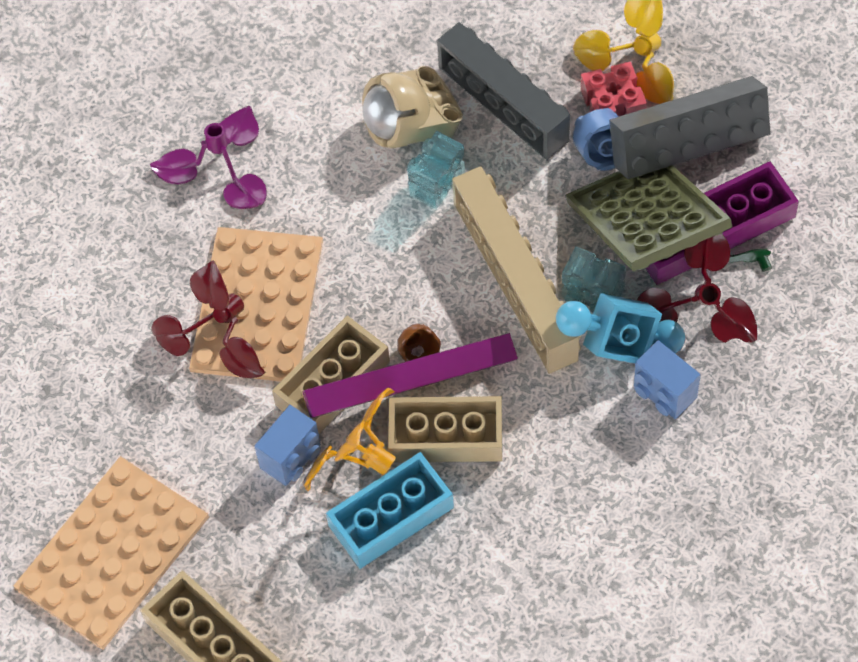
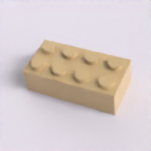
M347 315L272 390L275 406L284 412L289 405H292L310 418L302 393L304 390L384 368L390 362L388 346ZM342 410L311 418L317 423L318 433L320 434Z
M502 396L389 398L388 450L396 457L393 463H404L419 452L423 454L428 462H502Z

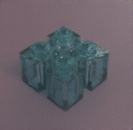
M438 131L435 132L431 139L427 138L421 148L422 155L419 154L416 158L413 157L407 166L410 196L435 210L438 209L452 188V178L465 172V162L462 161L464 145Z
M575 246L562 271V283L564 284L562 287V298L566 302H581L589 306L590 311L594 313L600 293L622 297L625 289V282L623 280L626 275V266L607 258L605 261L596 258L595 253Z

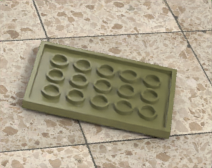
M673 165L631 179H627L622 173L617 171L565 194L570 207L633 272L645 269L654 262L669 258L676 252L687 247H693L698 242L712 236H717L732 227L730 217Z

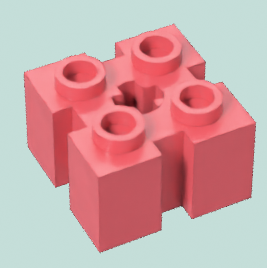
M631 61L611 66V72L603 74L602 70L598 69L581 74L580 90L586 106H590V112L610 108L618 116H623L647 108V102L642 89L637 87V76Z

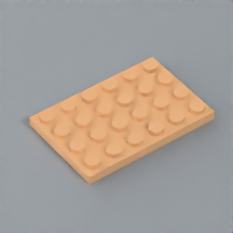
M225 227L217 228L211 261L214 260L228 294L238 295L244 303V310L236 316L239 321L234 325L229 339L231 337H240L246 340L254 349L261 367L266 372L263 376L252 379L282 381L302 361L323 237ZM202 303L199 320L211 314L214 308H210L209 304ZM212 318L197 328L189 366L190 372L239 377L231 373L224 366L219 355L220 350L225 347L222 340L230 323H219Z
M120 456L13 587L104 650L208 520L209 514Z

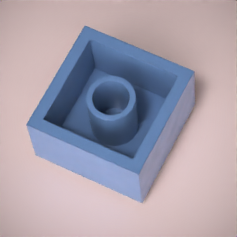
M657 340L635 362L634 389L641 398L652 400L662 415H670L676 420L697 399L701 374Z
M289 405L254 446L260 469L285 486L291 480L293 482L296 481L303 472L304 464L308 460L313 461L321 450L317 423L292 405Z

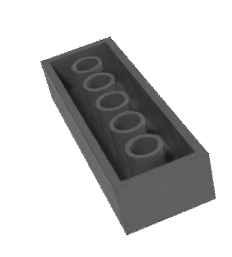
M458 22L437 39L438 68L542 157L548 160L569 142L570 114L563 105H558L544 89H539L526 74H521L507 58H502L498 55L492 45L487 42L484 43L479 39L473 29L470 27L466 28L462 23Z
M753 76L610 119L614 167L627 179H631L771 135L768 87Z

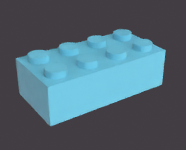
M419 452L326 512V517L331 531L359 569H362L454 508L452 492L423 454Z

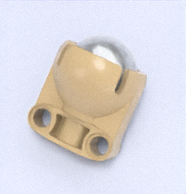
M421 66L417 70L400 73L389 72L376 75L365 85L362 95L363 119L369 135L376 144L393 149L437 138L450 139L455 134L463 117L455 98L445 82L429 66Z

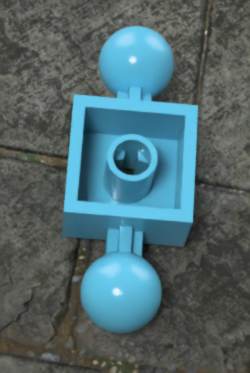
M600 293L593 314L590 313L586 305L578 301L564 303L556 313V325L563 334L577 337L587 331L583 345L598 357L635 364L657 340L672 352L677 353L684 346L686 339L684 329L679 323L672 320L660 322L662 313L649 303Z

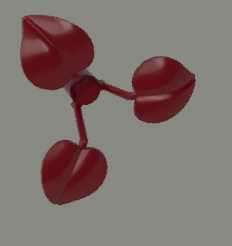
M722 233L698 242L697 245L687 247L684 250L687 265L695 269L701 268V273L705 280V283L696 288L695 296L672 303L671 295L666 290L653 287L643 291L637 298V301L647 302L662 313L660 322L663 320L677 322L678 314L674 309L676 306L696 301L701 305H714L718 312L712 316L710 326L712 333L718 340L725 343L731 339H740L743 342L757 341V324L751 308L746 302L735 297L727 298L721 307L719 301L721 290L716 284L711 283L712 280L707 274V270L714 272L723 269L730 260V246Z
M212 260L192 274L190 287L195 297L201 303L209 304L210 308H214V311L182 330L181 323L176 317L171 315L160 316L152 324V333L167 352L174 356H183L190 349V342L186 334L212 318L219 323H230L222 340L225 347L219 352L224 366L231 373L242 378L261 377L266 372L261 367L258 356L252 346L240 337H231L229 339L234 325L239 321L236 316L244 310V303L238 295L228 294L221 273L214 260Z

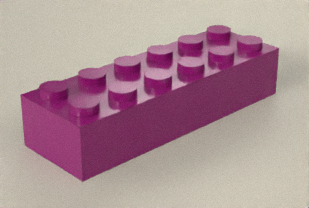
M771 161L704 193L731 219L732 227L722 232L729 243L730 249L796 218L799 200ZM685 249L674 253L669 258L654 262L645 268L656 286L692 269L686 263Z

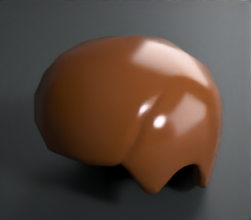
M424 324L410 325L403 330L397 339V351L406 362L440 352V339ZM417 346H421L424 349V353L420 357L411 354L412 350Z

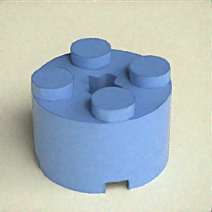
M610 108L594 110L578 117L573 131V142L581 156L589 166L591 165L600 171L615 169L609 120L619 116Z

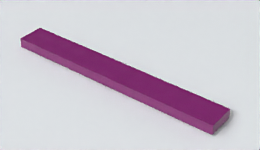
M507 333L310 388L302 393L310 418H315L374 401L387 388H391L395 392L386 396L389 397L517 360L518 356L511 335Z

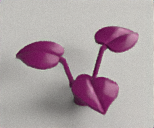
M250 105L232 113L220 123H211L205 127V140L201 141L198 159L188 149H176L166 153L157 161L150 163L152 171L163 181L171 184H185L197 177L196 166L201 165L205 150L208 148L213 154H223L234 181L228 184L223 192L224 199L229 206L237 209L255 208L262 205L267 198L266 186L260 177L250 173L245 174L240 179L237 178L227 153V146L231 142L237 146H244L253 142L258 137L259 126Z

